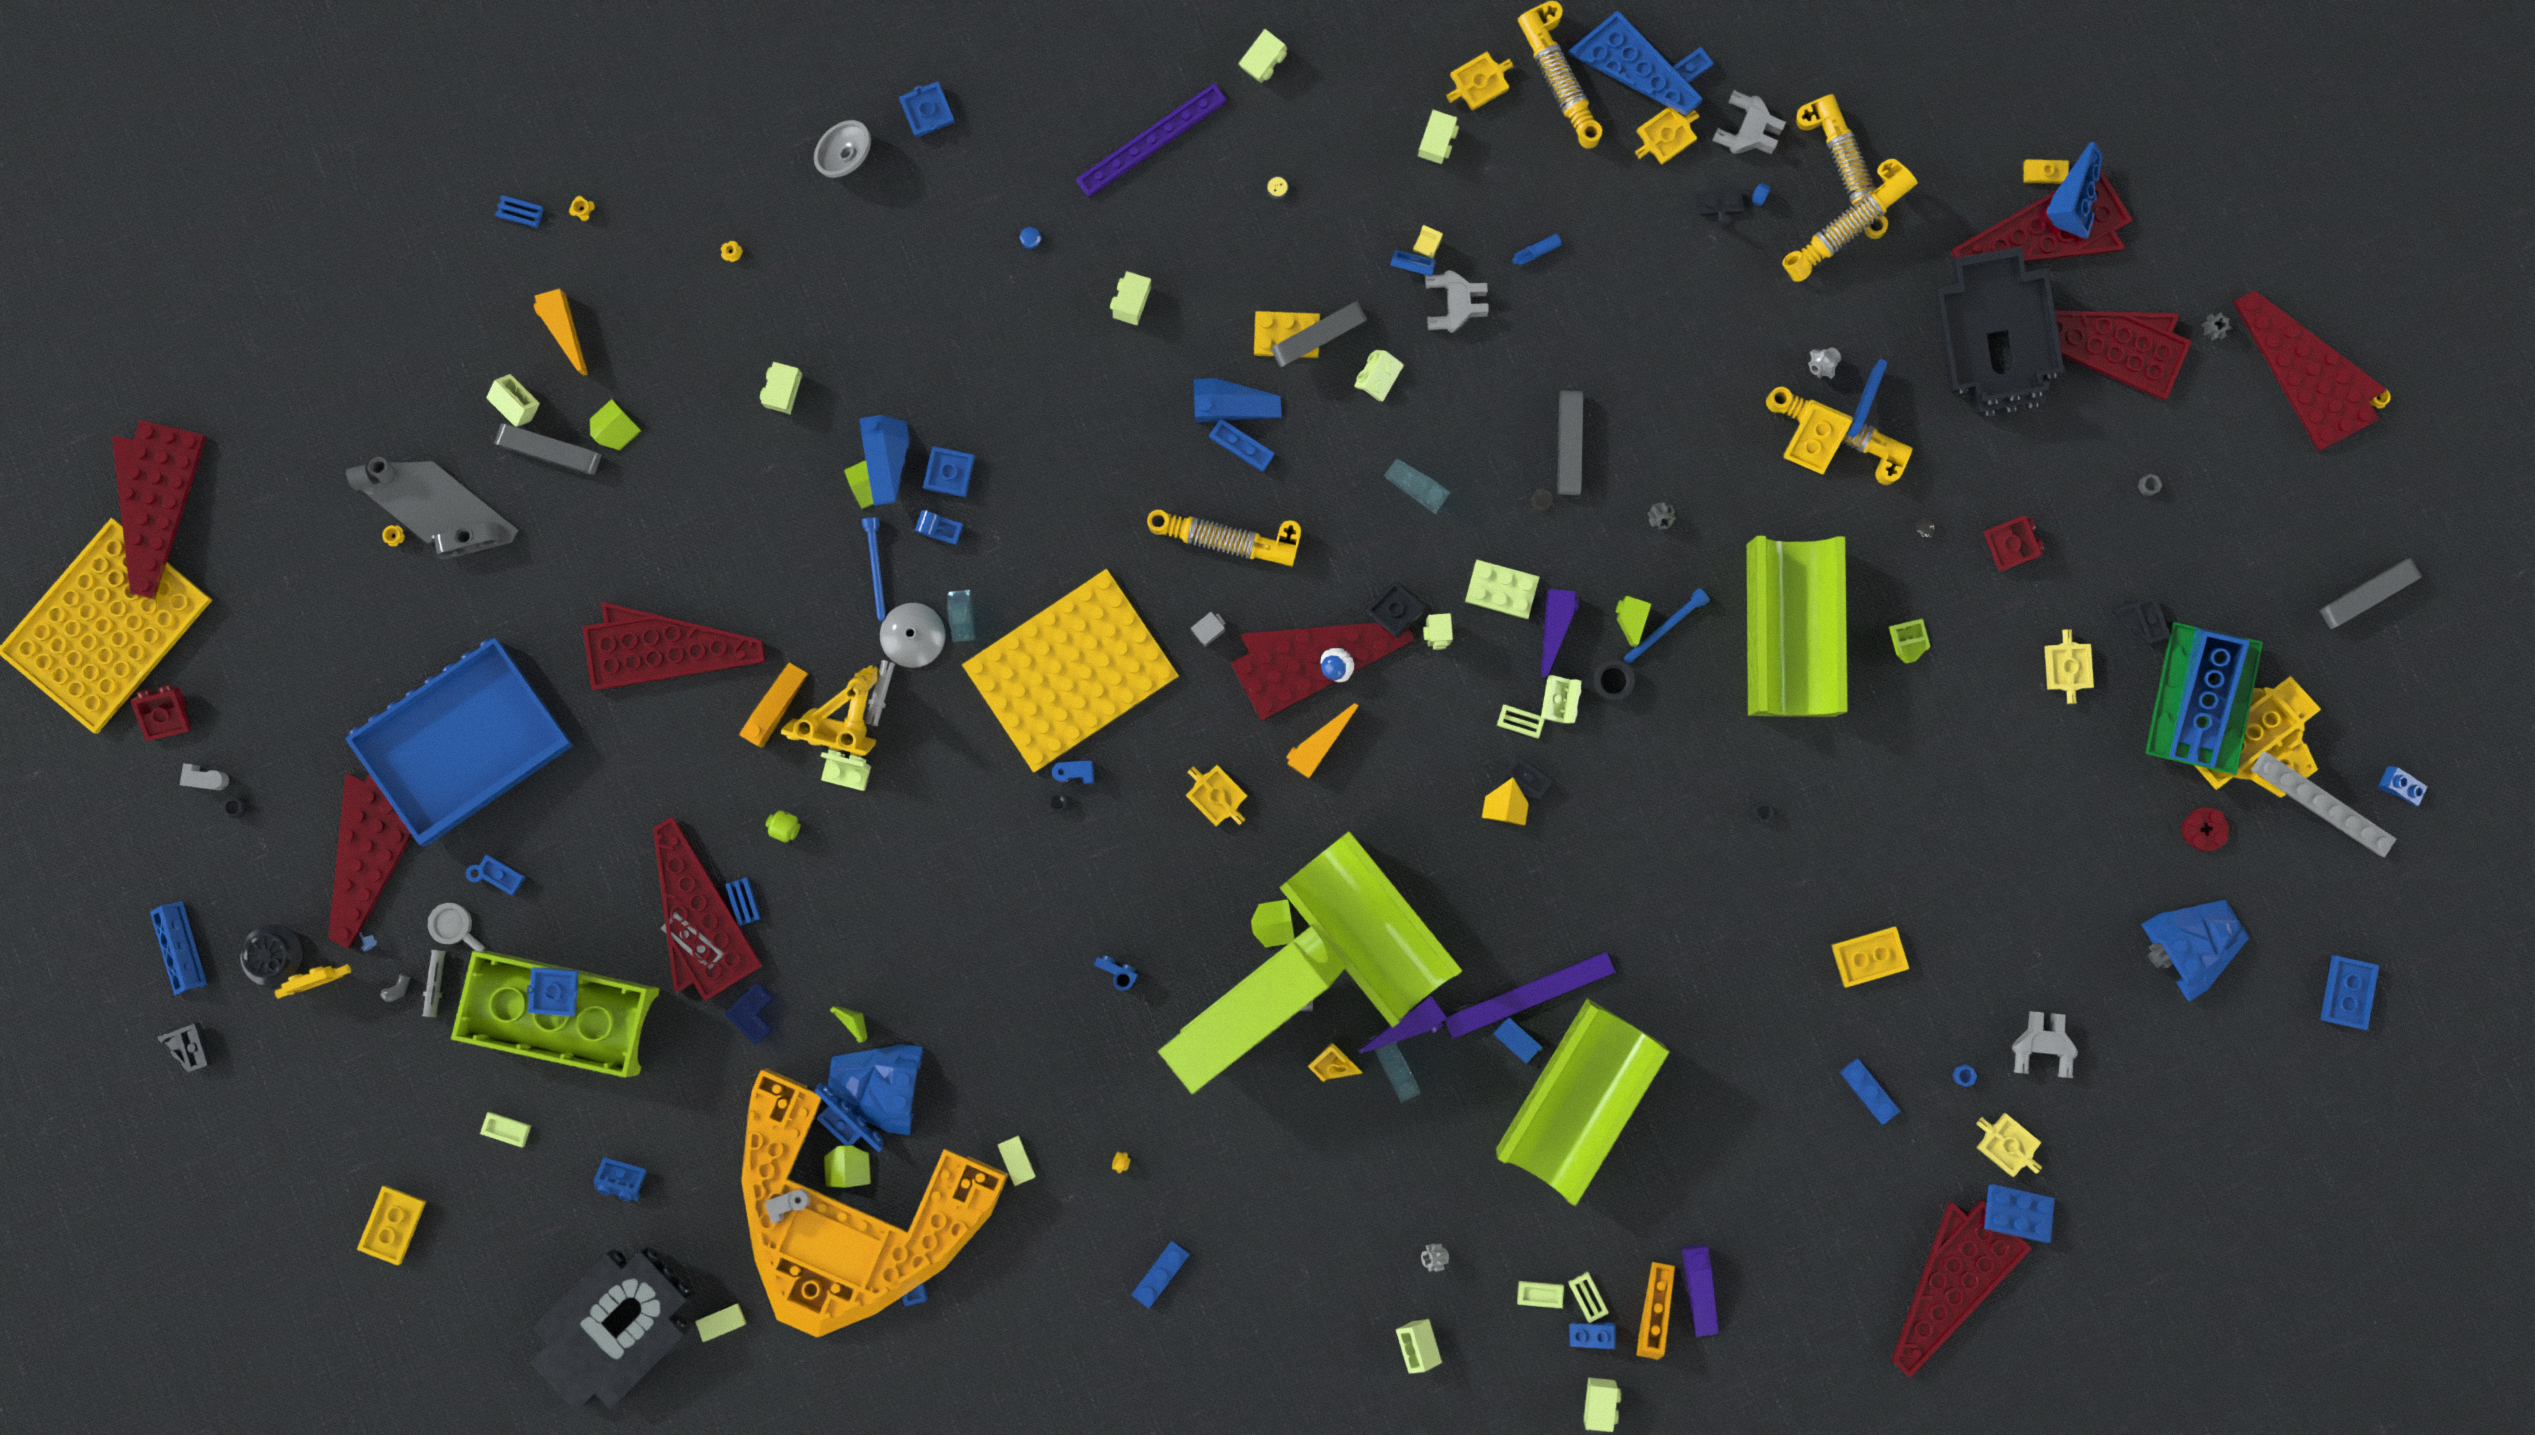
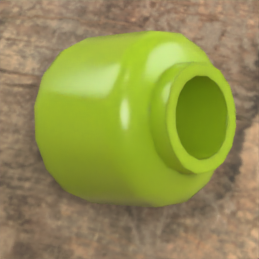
M780 810L775 815L771 814L768 817L766 827H768L770 837L786 843L796 838L800 824L796 816Z

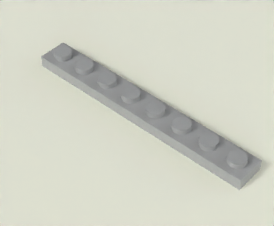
M2262 752L2251 769L2252 772L2381 857L2385 858L2396 841V838L2269 753Z

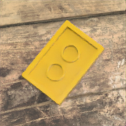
M1256 311L1254 355L1274 356L1270 348L1319 322L1320 314ZM1319 347L1302 357L1318 358Z
M1812 400L1783 458L1824 474L1851 425L1853 417Z
M1896 927L1831 945L1844 987H1850L1909 969Z
M382 1186L357 1250L395 1265H401L426 1201L389 1186Z

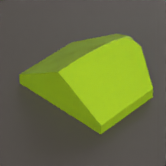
M612 399L590 418L591 436L599 445L616 450H621L641 432Z
M865 460L844 470L861 509L873 505Z
M1923 618L1889 627L1896 654L1905 664L1916 661L1930 648Z
M1288 899L1259 904L1251 920L1253 934L1265 947L1289 944L1293 941L1294 933Z
M839 1006L830 1009L852 1032L859 1043L865 1042L868 1039L863 1013Z
M848 1145L838 1146L824 1156L826 1186L847 1188L871 1183L868 1152Z

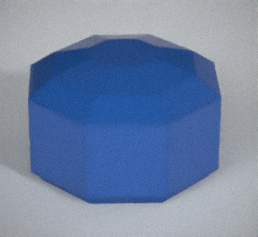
M1763 183L1759 184L1753 193L1752 202L1762 206L1770 191V186Z
M1033 227L1023 229L1019 237L1023 247L1031 250L1038 247L1041 242L1038 229Z
M1963 1064L1955 1068L1953 1078L1955 1083L1968 1087L1974 1084L1977 1075L1974 1068Z

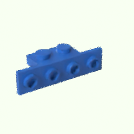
M820 1082L815 1089V1093L828 1106L817 1115V1119L845 1146L852 1145L862 1136L875 1150L880 1152L884 1144L881 1135L875 1130L872 1132L866 1126L867 1123L861 1116H855L845 1101L837 1099L834 1096V1091L829 1086H824Z

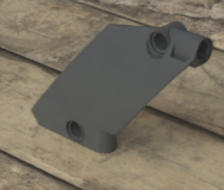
M376 457L368 465L364 464L346 470L348 482L355 491L362 490L426 543L435 542L437 557L440 559H450L511 543L519 531L433 461L387 462L384 458ZM467 537H470L467 542H464Z

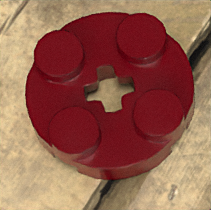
M2207 807L2198 808L2191 811L2186 820L2183 821V837L2188 844L2198 851L2216 850L2228 840L2229 826L2223 813L2219 810ZM2204 823L2207 824L2208 827H2210V831L2208 832L2207 836L2205 832H2201L2200 830L2204 827Z

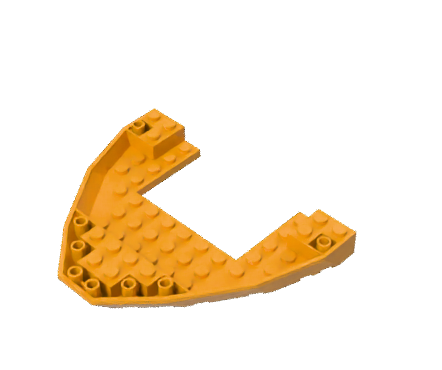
M763 1069L760 1071L751 1093L741 1179L754 1259L777 1320L818 1338L878 1313L943 1270L991 1216L1008 1173L968 1156L965 1158L944 1149L908 1232L788 1179L822 1099L814 1091L807 1089L806 1085L770 1069ZM798 1189H805L810 1193L811 1202L806 1208L802 1210L792 1209L784 1212V1219L772 1224L765 1205L766 1201Z

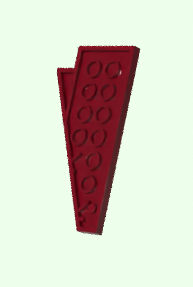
M2054 311L2061 355L2163 401L2168 398L2192 342L2172 333L2179 314Z
M1377 623L1242 634L1241 638L1249 654L1232 662L1231 665L1260 720L1263 721L1336 682L1325 677L1321 670V657L1326 650L1342 648L1344 651H1347L1350 657L1353 658L1354 673L1413 642L1415 639L1408 628L1396 640Z
M1981 1200L1967 1215L1953 1202L1950 1201L1947 1205L1891 1360L1909 1378L2032 1249L2020 1237L1985 1230L1987 1204Z

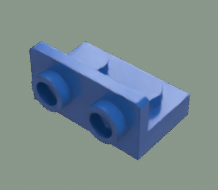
M604 1157L593 1182L597 1191L603 1195H610L611 1193L618 1195L624 1201H638L640 1197L639 1190L647 1171L643 1168Z

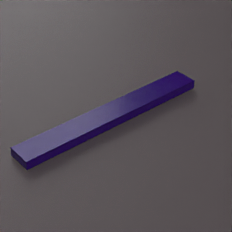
M1213 83L1076 178V182L1088 198L1221 107L1227 102V99L1216 84Z
M1604 952L1452 1014L1445 1019L1452 1039L1615 973L1608 953Z

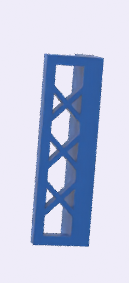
M183 901L161 905L151 911L150 914L174 996L207 985Z

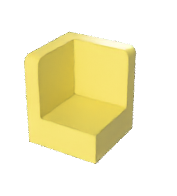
M1423 225L1413 252L1433 259L1443 234Z

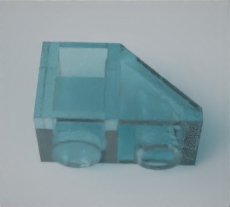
M970 590L948 592L947 611L953 642L975 640Z

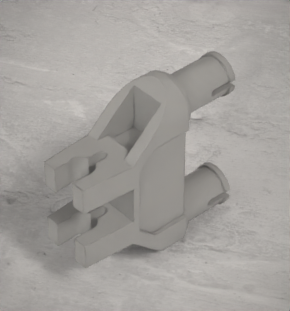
M1734 90L1728 103L1746 110L1747 114L1736 136L1718 128L1713 142L1729 147L1731 152L1735 154L1754 148L1772 154L1778 141L1762 133L1766 130L1780 135L1786 122L1771 116L1760 97L1756 95L1749 97Z
M1451 270L1441 275H1425L1426 289L1445 287L1447 289L1448 301L1447 316L1428 317V331L1447 329V331L1453 333L1469 318L1487 316L1489 312L1488 304H1471L1470 297L1486 296L1487 283H1468Z
M2030 1011L2028 1029L2012 1046L2013 1052H2016L2014 1072L2029 1074V1054H2032V1052L2058 1054L2057 1056L2060 1057L2058 1077L2073 1078V1060L2078 1056V1051L2065 1034V1015L2051 1014L2049 1031H2043L2044 1013Z

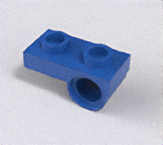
M922 510L915 532L957 546L963 524Z
M2391 766L2386 768L2378 788L2389 794L2399 796L2411 805L2419 806L2427 786L2400 768Z
M1103 955V958L1097 957L1094 965L1115 974L1113 983L1117 989L1128 990L1136 982L1139 975L1134 973L1136 968L1124 964L1123 967L1114 964L1115 959ZM1121 974H1126L1130 978V983L1126 987H1122L1118 983V977Z
M1608 1322L1595 1324L1570 1323V1347L1615 1349L1616 1325Z

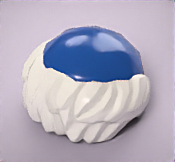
M1332 648L1326 650L1321 657V670L1328 679L1344 682L1352 675L1354 670L1353 658L1344 649Z

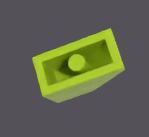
M1626 596L1623 601L1619 600L1615 612L1619 613L1617 621L1630 646L1636 647L1639 644L1651 604Z

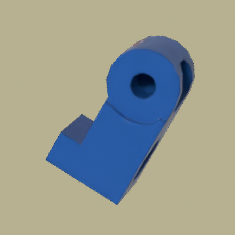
M1093 762L1057 763L1052 768V776L1055 780L1062 783L1068 782L1070 779L1083 778L1084 784H1094Z

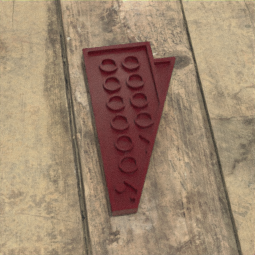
M2100 169L2099 180L2095 181L2094 184L2097 199L2092 201L2091 212L2095 214L2088 238L2079 237L2054 226L2047 215V209L2056 193L2054 191L1957 246L1951 252L1955 258L2022 247L2024 262L2120 252L2125 247L2115 231L2133 220Z
M2255 290L2233 302L2318 451L2379 420L2369 400L2387 391L2382 385Z
M139 420L133 440L118 436L112 437L129 588L132 595L153 600L156 598L206 440V436L203 434Z
M605 602L601 603L604 623L582 626L592 691L766 662L762 640Z
M350 773L345 775L328 939L347 949H351L412 837L411 832L370 774L366 781Z
M670 817L655 826L653 833L673 988L675 993H679L694 983L704 1001H707L763 965L674 817ZM673 913L679 914L683 920L678 921L676 918L674 919ZM687 921L689 924L684 926L682 922ZM687 927H694L696 930V935L693 934ZM684 930H687L689 932V936L687 938H685L684 936ZM671 932L692 949L693 956L672 938ZM699 932L704 937H706L715 948L720 949L724 953L723 957L719 959L717 962L713 961L718 956V954L714 950H712L707 944H705L701 939L698 938ZM700 945L706 947L703 953H699L696 948ZM705 960V961L707 962V964L704 965L703 963H701V962H699V961ZM715 964L711 969L708 968L709 965Z

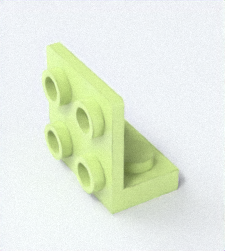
M828 750V754L821 753V757L826 759L821 778L822 781L865 791L871 766L866 764L865 759L850 755L849 759H847L845 754L833 750Z

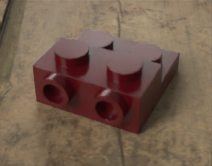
M2024 515L1983 532L1999 572L2043 556L2041 551L2045 550L2041 539H2036L2033 531L2037 529L2032 518L2027 519V516Z
M167 684L159 687V691L153 693L150 689L138 692L137 696L131 700L146 742L191 730L184 710L187 705L180 686L173 687L172 684Z

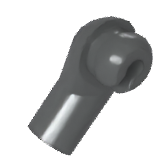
M400 974L395 986L388 989L384 988L381 991V998L386 1002H393L402 998L406 993L411 977Z

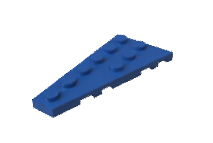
M1618 10L1569 50L1570 56L1685 116L1702 102L1701 96Z

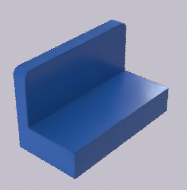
M1506 1018L1493 1033L1494 1036L1526 1064L1537 1051L1542 1050V1047L1510 1018Z

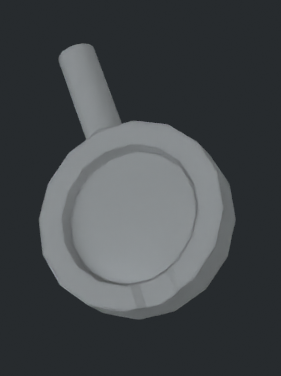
M444 903L432 910L428 918V929L434 940L441 944H456L463 940L475 951H484L486 949L485 946L469 934L472 920L470 913L465 907L456 903Z

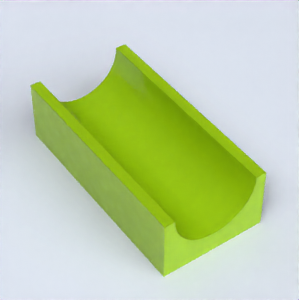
M1756 536L1747 544L1748 716L1836 717L1847 712L1845 537H1834L1827 540L1810 542H1782L1766 539V536Z
M1350 832L1345 833L1279 887L1310 926L1314 924L1346 963L1347 967L1345 969L1392 1027L1396 1026L1428 994L1462 972L1460 967Z
M1313 924L1180 1030L1181 1033L1158 1052L1193 1094L1327 989L1347 965Z
M472 951L451 1037L452 1040L625 1078L640 1074L641 1066L638 1063L640 1033L647 1011L653 1000L658 997L660 988L579 971V991L577 992L575 1016L528 1013L529 994H527V987L531 982V969L533 967L575 969L492 951Z
M1587 998L1496 1148L1497 1158L1504 1163L1515 1164L1539 1177L1560 1192L1568 1202L1576 1206L1667 1057L1668 1049L1660 1041Z

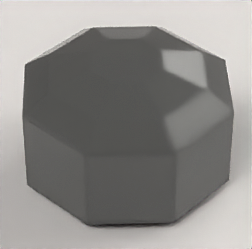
M2153 474L2141 478L2138 484L2141 494L2146 496L2156 494L2161 490L2162 486L2160 478Z

